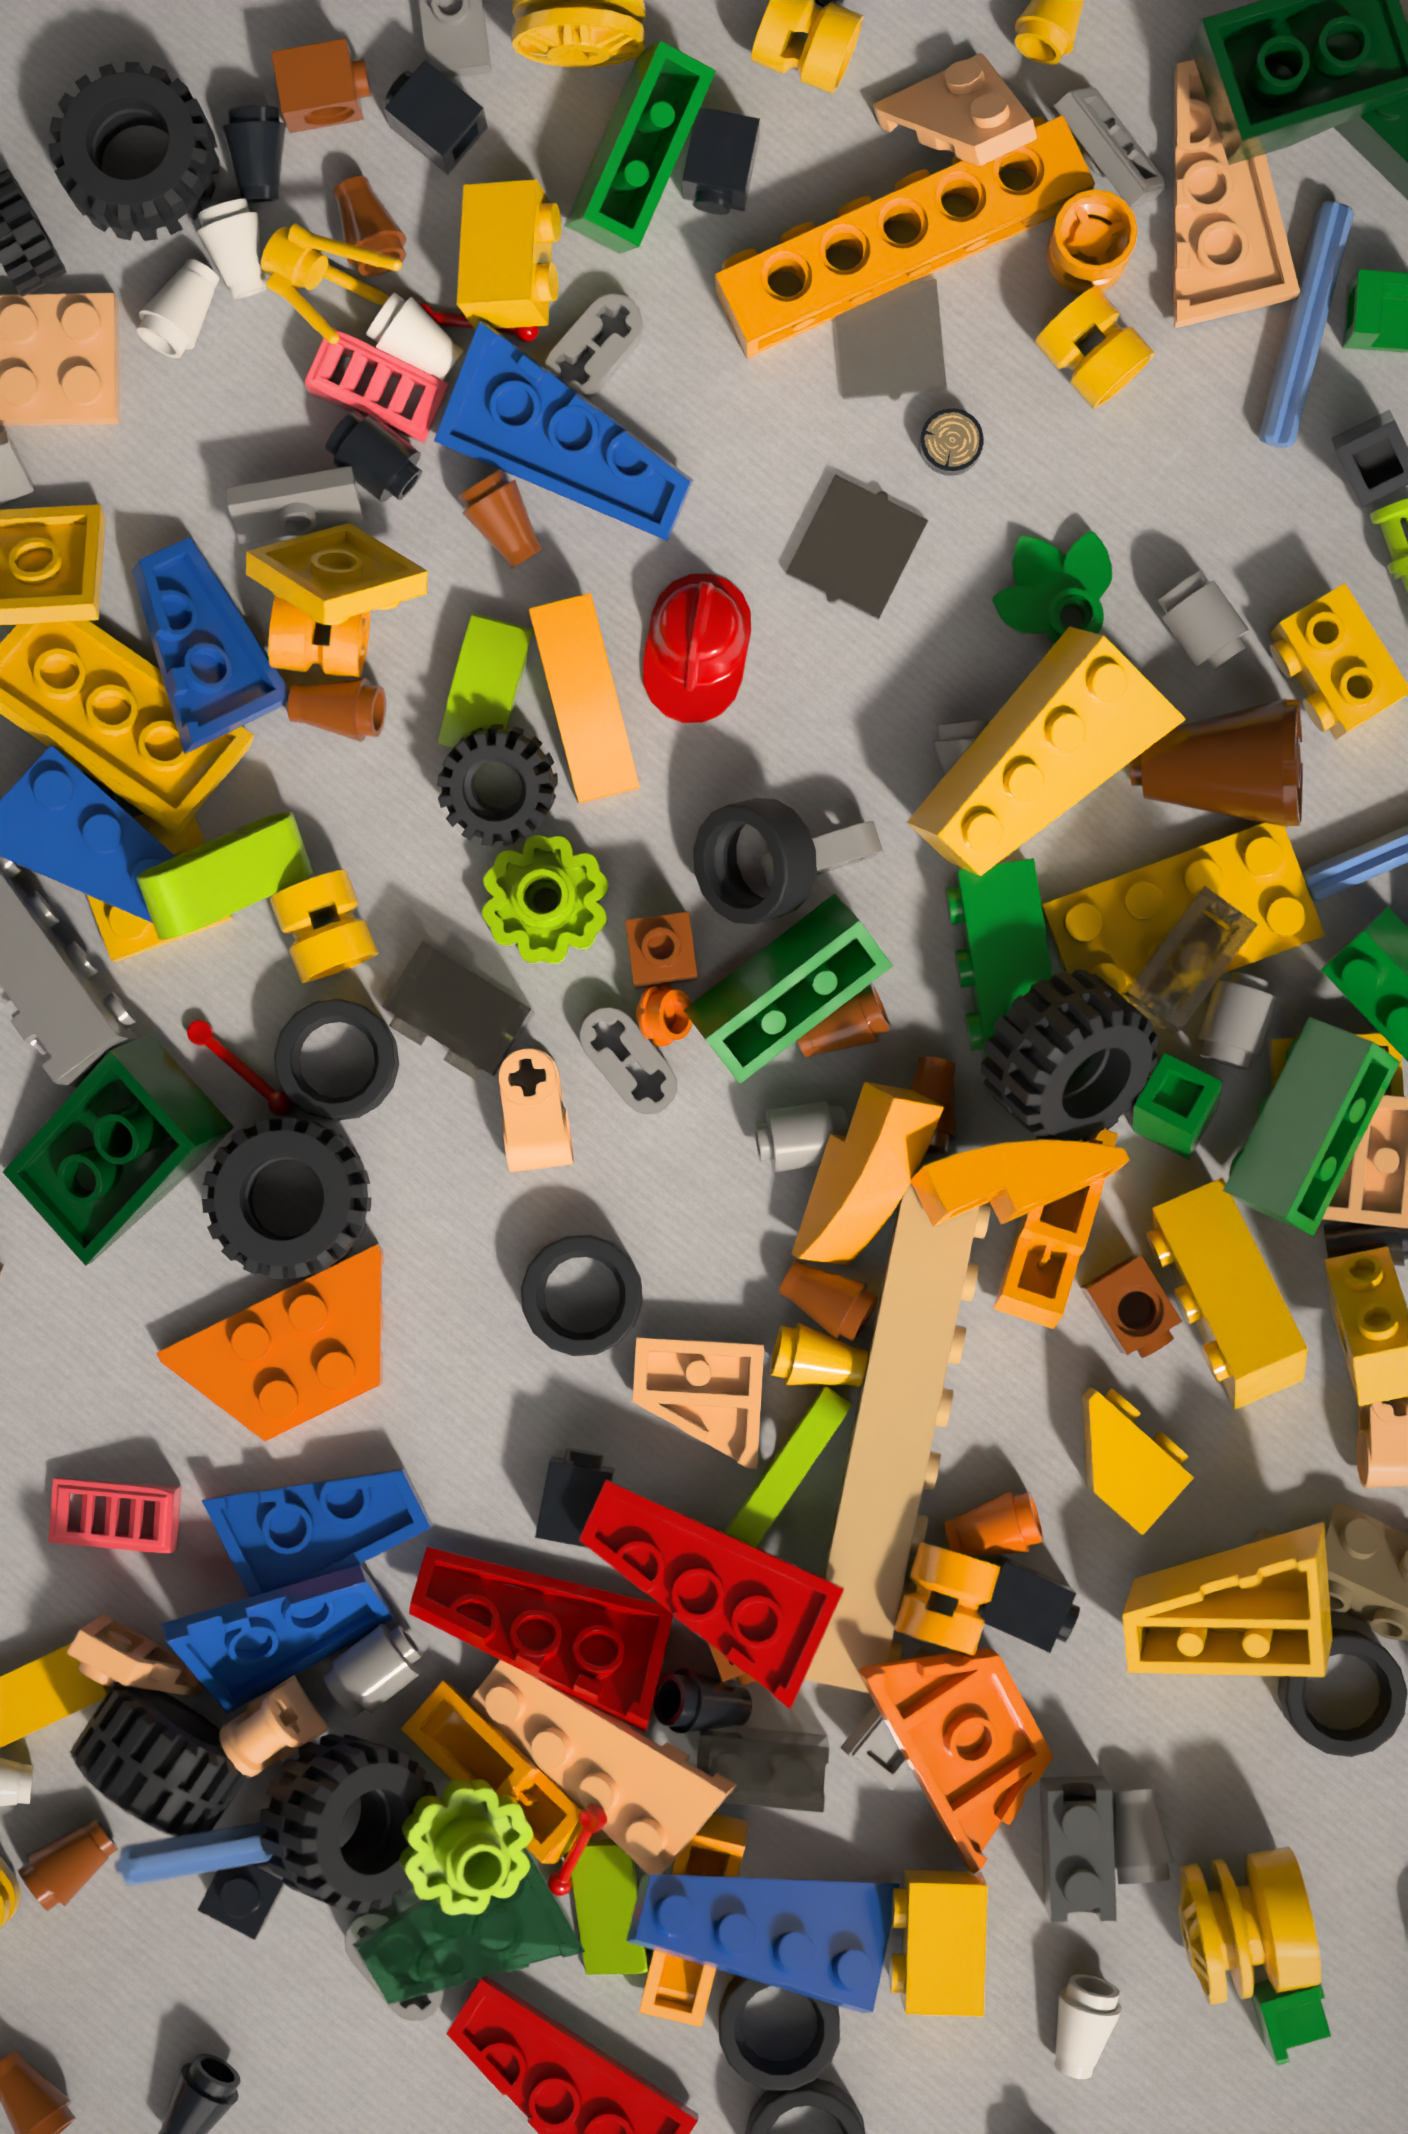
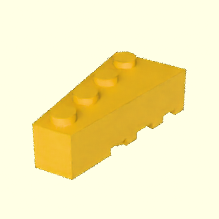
M1069 627L906 823L949 863L981 876L1181 724L1186 718L1104 635Z

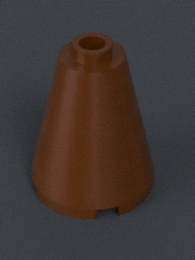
M1285 698L1175 727L1130 762L1131 786H1142L1143 796L1149 800L1283 827L1300 826L1303 803V763H1301L1300 752L1302 722L1299 699L1286 700Z

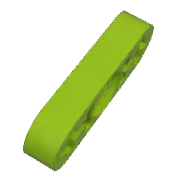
M826 1385L821 1389L741 1505L724 1533L755 1547L759 1544L843 1421L852 1403Z

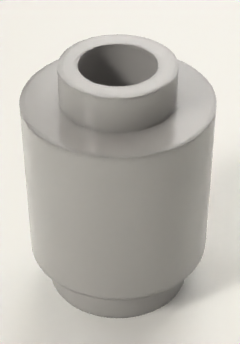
M1200 571L1185 579L1158 600V603L1166 613L1162 617L1163 621L1196 667L1208 661L1213 669L1216 670L1246 648L1240 637L1249 631L1248 627L1216 582L1213 580L1208 583Z
M1232 972L1229 982L1216 980L1199 1035V1040L1204 1042L1200 1054L1201 1057L1230 1067L1250 1070L1253 1057L1261 1056L1278 1000L1277 997L1266 993L1269 985L1268 981L1239 972Z
M826 1100L765 1109V1122L754 1124L760 1162L771 1160L774 1172L820 1166L830 1134L846 1137L849 1130L843 1105L828 1106Z
M381 1623L332 1662L334 1669L324 1676V1681L341 1707L355 1718L364 1710L372 1713L418 1677L420 1670L416 1661L422 1657V1653L411 1636L401 1626L391 1631Z

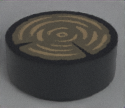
M949 408L938 411L923 426L919 441L921 456L927 466L939 474L954 476L965 473L976 464L981 455L984 444L983 431L979 422L964 410Z

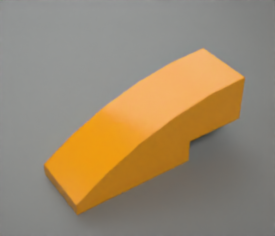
M591 593L529 608L578 803L640 789Z
M864 1081L847 1136L834 1134L829 1136L791 1254L798 1259L848 1266L872 1241L911 1184L910 1180L915 1176L930 1145L944 1107L914 1090Z
M1103 1129L1096 1138L1088 1142L1115 1147L1118 1133ZM1105 1179L1021 1216L993 1306L994 1310L1054 1329L1064 1314L1079 1258L1087 1245Z
M1060 1140L1010 1142L964 1151L927 1164L910 1181L933 1227L988 1202L991 1203L1002 1225L1114 1175L1130 1159L1124 1148L1090 1142Z
M443 1680L404 1724L401 1730L452 1781L465 1780L470 1782L482 1779L491 1785L497 1796H512L523 1809L525 1819L533 1830L532 1840L526 1848L541 1863L557 1864L571 1848L582 1827L579 1822V1814L583 1810L469 1702V1698L449 1682Z
M713 1813L673 1861L670 1875L738 1877L746 1845L749 1821ZM653 1950L639 2012L702 2027L716 1969Z

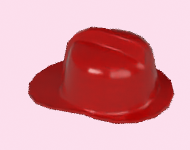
M711 573L689 574L673 581L659 595L652 611L643 660V684L651 703L666 717L681 723H704L722 715L735 701L741 686L751 635V610L743 593L729 580Z

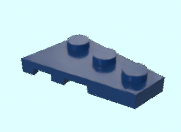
M190 537L139 559L132 569V574L184 754L287 703L290 692L289 688L276 668H271L269 665V657Z
M51 745L0 800V857L153 923L138 884L137 875L175 857V855L56 748Z
M405 1469L216 1496L201 1500L249 1597L359 1565L433 1527Z
M359 1564L165 1622L161 1625L166 1642L228 1714L284 1682L291 1676L300 1673L363 1637L381 1623L385 1624L394 1619V1616L386 1598Z

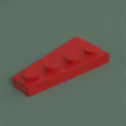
M606 1479L579 1541L640 1590L650 1595L670 1611L675 1618L700 1635L725 1655V1658L745 1674L750 1675L791 1710L843 1594L844 1587Z
M426 1546L410 1602V1615L646 1732L673 1619V1614L658 1603Z
M484 1973L447 2029L446 2034L502 2095H507L526 2115L528 2118L527 2122L538 2134H690L698 2122L697 2112Z

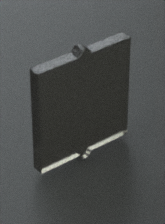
M936 279L908 282L836 315L843 400L889 396L890 400L897 401L900 399L901 394L947 389Z
M835 474L786 571V575L826 594V601L830 604L840 601L879 621L928 520L888 501V495L884 491L874 494Z

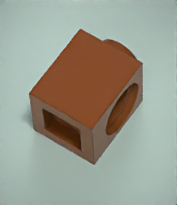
M346 38L271 51L281 112L290 133L364 120L360 98L371 97L368 73L364 58L353 60Z
M689 912L625 920L635 989L698 980Z
M1133 1254L1080 1287L1120 1353L1129 1355L1136 1350L1141 1358L1151 1355L1174 1339L1170 1329L1183 1322L1142 1255ZM1139 1291L1149 1301L1150 1314L1141 1326L1128 1328L1119 1318L1118 1306L1126 1294Z

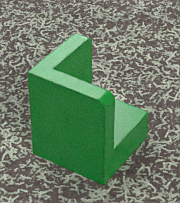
M1358 269L1347 285L1343 348L1408 353V273Z
M1164 1053L1134 1105L1133 1131L1189 1160L1219 1107L1222 1081Z
M1269 1980L1254 1984L1251 1996L1265 2047L1277 2066L1290 2062L1286 2049L1331 2037L1321 2002L1325 1998L1321 1983L1316 1986L1278 1993Z

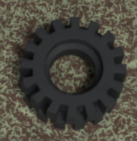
M7 168L0 172V264H2L9 279L23 297L67 273L28 199Z
M492 724L489 729L482 730V727L471 731L467 737L462 738L451 750L442 764L444 767L438 775L437 786H441L442 793L438 796L440 808L447 807L449 815L446 817V820L452 827L458 823L464 829L461 835L470 841L474 836L482 838L481 845L493 846L496 841H503V846L514 844L518 838L523 836L525 839L531 835L539 824L543 822L553 806L556 798L554 791L558 785L557 773H553L551 768L554 760L550 752L545 755L540 749L543 743L536 736L531 740L523 735L524 729L514 726L511 730L503 729V724ZM489 762H502L511 766L519 775L522 784L519 800L506 808H494L481 801L474 788V777L478 768Z

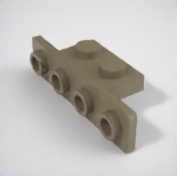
M1337 1501L1328 1511L1324 1522L1330 1611L1345 1613L1371 1625V1628L1377 1634L1385 1638L1403 1640L1408 1643V1534ZM1259 1529L1246 1545L1278 1535L1267 1529Z

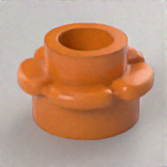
M660 984L658 987L651 986L647 988L637 1004L635 1013L636 1022L642 1035L646 1039H652L653 1044L656 1046H668L674 1040L683 1039L689 1033L693 1024L683 1011L692 1004L689 996L684 991L675 989L669 984Z

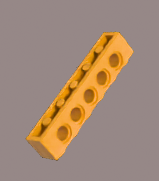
M1061 115L1046 123L1043 117L1032 118L1037 140L982 166H977L954 156L951 160L952 166L930 175L927 169L916 171L898 181L894 185L895 192L873 201L871 196H863L845 204L837 211L838 218L815 228L813 222H807L788 230L779 238L781 244L758 254L755 248H751L725 260L721 265L723 270L715 274V291L746 358L1057 217L1066 201L1080 192L1093 190L1095 182L1064 116ZM1010 168L1021 169L1029 175L1032 185L1025 190H1011L1002 183L999 175ZM950 195H963L972 201L975 211L965 217H955L944 209L942 201ZM902 220L913 225L918 236L909 243L900 244L890 240L885 234L884 228L893 221ZM844 246L856 251L861 261L852 269L840 270L828 262L826 255L832 249ZM779 273H792L802 281L803 288L797 294L785 297L773 292L768 283Z

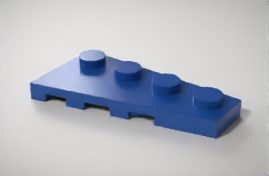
M479 321L434 442L500 470L502 469V471L667 541L670 539L693 479L488 323Z
M649 1874L641 1878L626 1941L860 2013H869L874 2010L892 1925L893 1888L900 1887V1883Z

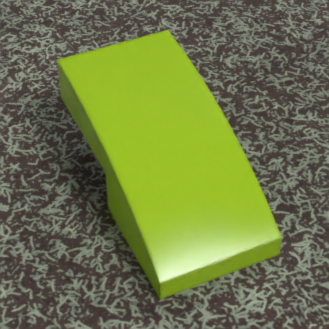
M474 612L471 614L454 673L437 744L454 748L471 731L482 727V730L489 729L492 724H503V729L508 730L516 694L522 684L534 632L533 628Z

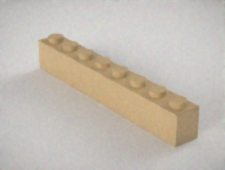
M912 1183L897 1205L868 1348L866 1372L859 1392L822 1575L823 1578L843 1586L844 1591L805 1680L869 1693L857 1671L866 1665L899 1661L901 1659L902 1642L892 1641L894 1627L904 1595L914 1593L915 1583L911 1578H906L905 1574L910 1552L917 1553L919 1543H924L928 1516L918 1514L922 1490L933 1491L938 1476L941 1453L930 1450L935 1426L946 1428L950 1416L953 1390L943 1388L948 1363L959 1365L961 1360L966 1327L956 1325L961 1300L972 1302L979 1264L970 1263L969 1257L973 1237L985 1238L991 1213L990 1202L934 1227Z

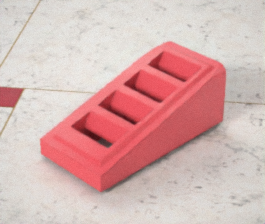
M334 329L339 335V342L337 344H330L325 338L323 339L305 380V386L309 394L350 412L357 409L366 417L373 414L393 431L425 444L450 388L449 384L353 336ZM343 354L351 358L340 385H337L330 380ZM366 365L376 370L362 397L355 394L354 391ZM390 376L400 379L386 409L378 405ZM416 386L423 389L424 392L412 419L409 420L402 417L401 414L413 387Z
M55 1477L52 1484L48 1542L171 1554L178 1549L182 1486ZM70 1493L83 1494L80 1530L68 1529ZM96 1496L107 1497L104 1531H93ZM120 1498L131 1499L129 1533L118 1532ZM144 1500L155 1501L153 1535L142 1534Z

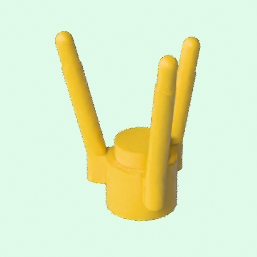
M296 223L291 228L283 226L271 236L262 254L261 268L264 272L271 275L267 280L266 287L284 297L330 344H337L339 342L338 333L297 290L303 287L312 290L319 285L324 277L382 307L390 296L329 265L328 257L322 254V251L393 271L400 270L402 262L398 258L384 255L377 251L314 234Z

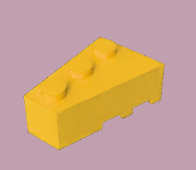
M1222 1177L1153 1207L1152 1226L1154 1230L1147 1232L1146 1236L1160 1267L1163 1268L1170 1265L1179 1285L1173 1291L1180 1310L1189 1325L1196 1323L1205 1344L1201 1346L1205 1361L1214 1379L1217 1382H1222L1231 1405L1236 1410L1304 1380L1308 1347L1233 1197L1223 1191L1226 1183Z
M1324 1522L1134 1578L1122 1614L1128 1673L1325 1677L1332 1644V1627Z

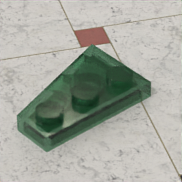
M526 1847L522 1851L529 1859V1872L519 1881V1885L512 1896L497 1898L491 1895L489 1904L482 1913L476 1915L463 1912L457 1915H449L443 1911L436 1898L429 1900L421 1899L352 1944L381 1997L388 2005L464 1985L465 1981L502 1971L508 1973L527 1968L531 1963L558 1956L564 1958L585 1952Z

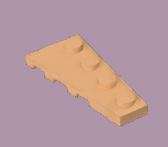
M1194 59L1177 63L1174 70V328L1293 300L1300 294L1266 154L1232 165L1228 164Z
M502 1660L497 1663L469 1699V1702L582 1810L589 1804L600 1806L607 1815V1824L601 1829L648 1875L663 1874L737 1785L719 1773L711 1777L688 1763L690 1756L668 1742L660 1746L632 1729L631 1725Z

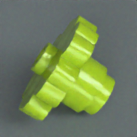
M540 835L530 836L525 841L522 854L513 850L501 851L495 859L494 867L490 868L484 876V886L489 894L493 896L483 906L482 917L491 928L492 936L500 946L512 947L518 945L520 956L529 964L543 963V961L550 965L561 964L568 955L569 947L583 951L590 949L597 939V934L607 925V914L598 903L608 894V881L603 873L600 872L596 858L588 853L574 856L571 844L565 837L553 836L547 838ZM551 890L557 894L558 905L552 912L542 913L535 908L534 901L539 892Z
M478 1779L470 1782L465 1780L451 1781L446 1786L442 1799L436 1796L422 1797L417 1802L413 1813L403 1823V1834L410 1845L401 1853L400 1865L408 1876L409 1883L416 1895L424 1900L436 1898L446 1914L457 1915L465 1912L477 1915L482 1913L487 1908L491 1895L497 1898L512 1896L519 1885V1881L529 1872L530 1862L522 1849L532 1840L533 1830L526 1821L523 1809L518 1802L510 1795L497 1796L486 1780Z

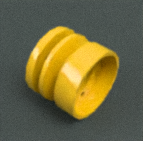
M643 0L512 1V13L516 20L512 26V45L515 52L529 60L552 66L595 68L625 63L639 57L645 50V30L643 24H641L646 18V8Z
M1289 1846L1247 1854L1245 1861L1246 1885L1242 1886L1235 1885L1232 1874L1223 1859L1212 1860L1211 1877L1213 1891L1209 1892L1197 1863L1180 1866L1181 1891L1178 1915L1183 1943L1190 1968L1194 1970L1209 2005L1226 2002L1225 1971L1228 1970L1231 1972L1240 1998H1250L1254 1987L1253 1966L1263 1964L1267 1977L1277 1993L1319 1985L1321 1982V1963L1313 1915L1300 1866L1294 1851Z

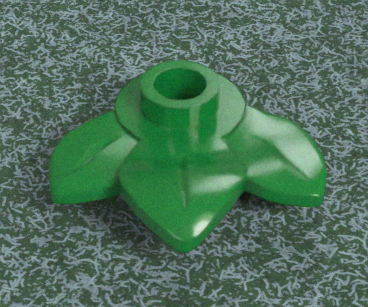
M1089 531L1080 537L1064 555L1060 549L1045 541L1027 535L1021 536L1017 541L1012 559L1013 578L1016 586L1008 587L998 592L992 598L999 617L1014 631L1021 634L1044 633L1055 644L1068 629L1060 621V612L1065 608L1072 607L1077 609L1083 618L1082 624L1077 629L1099 634L1104 621V611L1100 598L1106 592L1113 577L1112 564L1102 540L1093 531Z

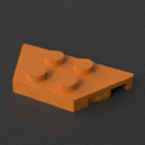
M376 1244L156 1354L161 1363L266 1442L382 1384L383 1353L381 1352V1330L383 1329L382 1264H384V1252L380 1244Z
M986 1647L976 1649L975 1655L959 1651L862 1667L857 1672L962 1863L975 1874L982 1869L988 1860L982 1854V1851L1000 1823L1003 1821L1008 1825L1011 1824L1023 1805L1026 1791L1030 1786L1038 1782L1054 1757L1002 1658L993 1649Z

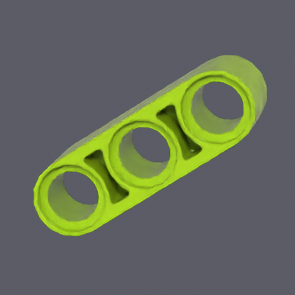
M288 811L250 822L153 866L137 875V881L158 939L163 940L192 933L310 877L313 874V869L294 814Z

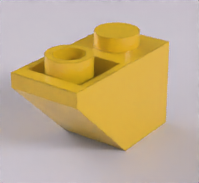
M1090 1387L1082 1396L1087 1487L1143 1536L1194 1478L1181 1466L1189 1456L1161 1431L1151 1439L1133 1422L1141 1413L1113 1388L1103 1396L1097 1390Z

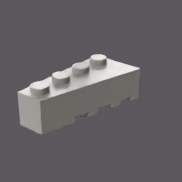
M0 857V1001L6 1004L11 1000L17 1008V1011L12 1014L10 1022L23 1040L31 1043L41 1054L45 1055L48 1052L52 1058L42 1064V1067L55 1084L78 1087L110 1050L137 1039L129 1028L137 1021L126 1004L115 992L105 997L91 979L98 972V969L80 945L74 941L69 946H66L52 928L60 920L47 901L37 891L28 896L14 878L15 875L22 871L20 866Z

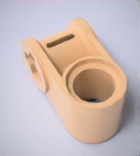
M526 1048L512 1052L503 1061L499 1070V1086L504 1115L502 1116L503 1137L510 1173L574 1164L570 1124L567 1109L563 1104L560 1075L556 1062L548 1053L540 1049ZM526 1058L531 1059L535 1069H545L546 1081L536 1084V1095H527L525 1086L520 1084L514 1085L512 1080L513 1073L522 1070L523 1059Z
M1408 1396L1393 1399L1392 1405L1383 1401L1363 1406L1358 1404L1359 1433L1356 1442V1462L1358 1477L1362 1487L1408 1486Z
M293 1675L247 1706L246 1712L224 1725L220 1730V1742L227 1758L233 1762L235 1768L242 1774L251 1777L256 1776L278 1760L282 1762L298 1751L299 1747L308 1741H313L330 1728L295 1675Z

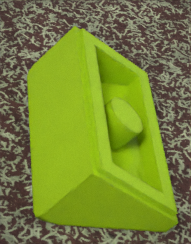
M612 1839L588 1842L571 1874L585 1974L647 1973L649 1971L647 1948L626 1941L638 1894L634 1860Z

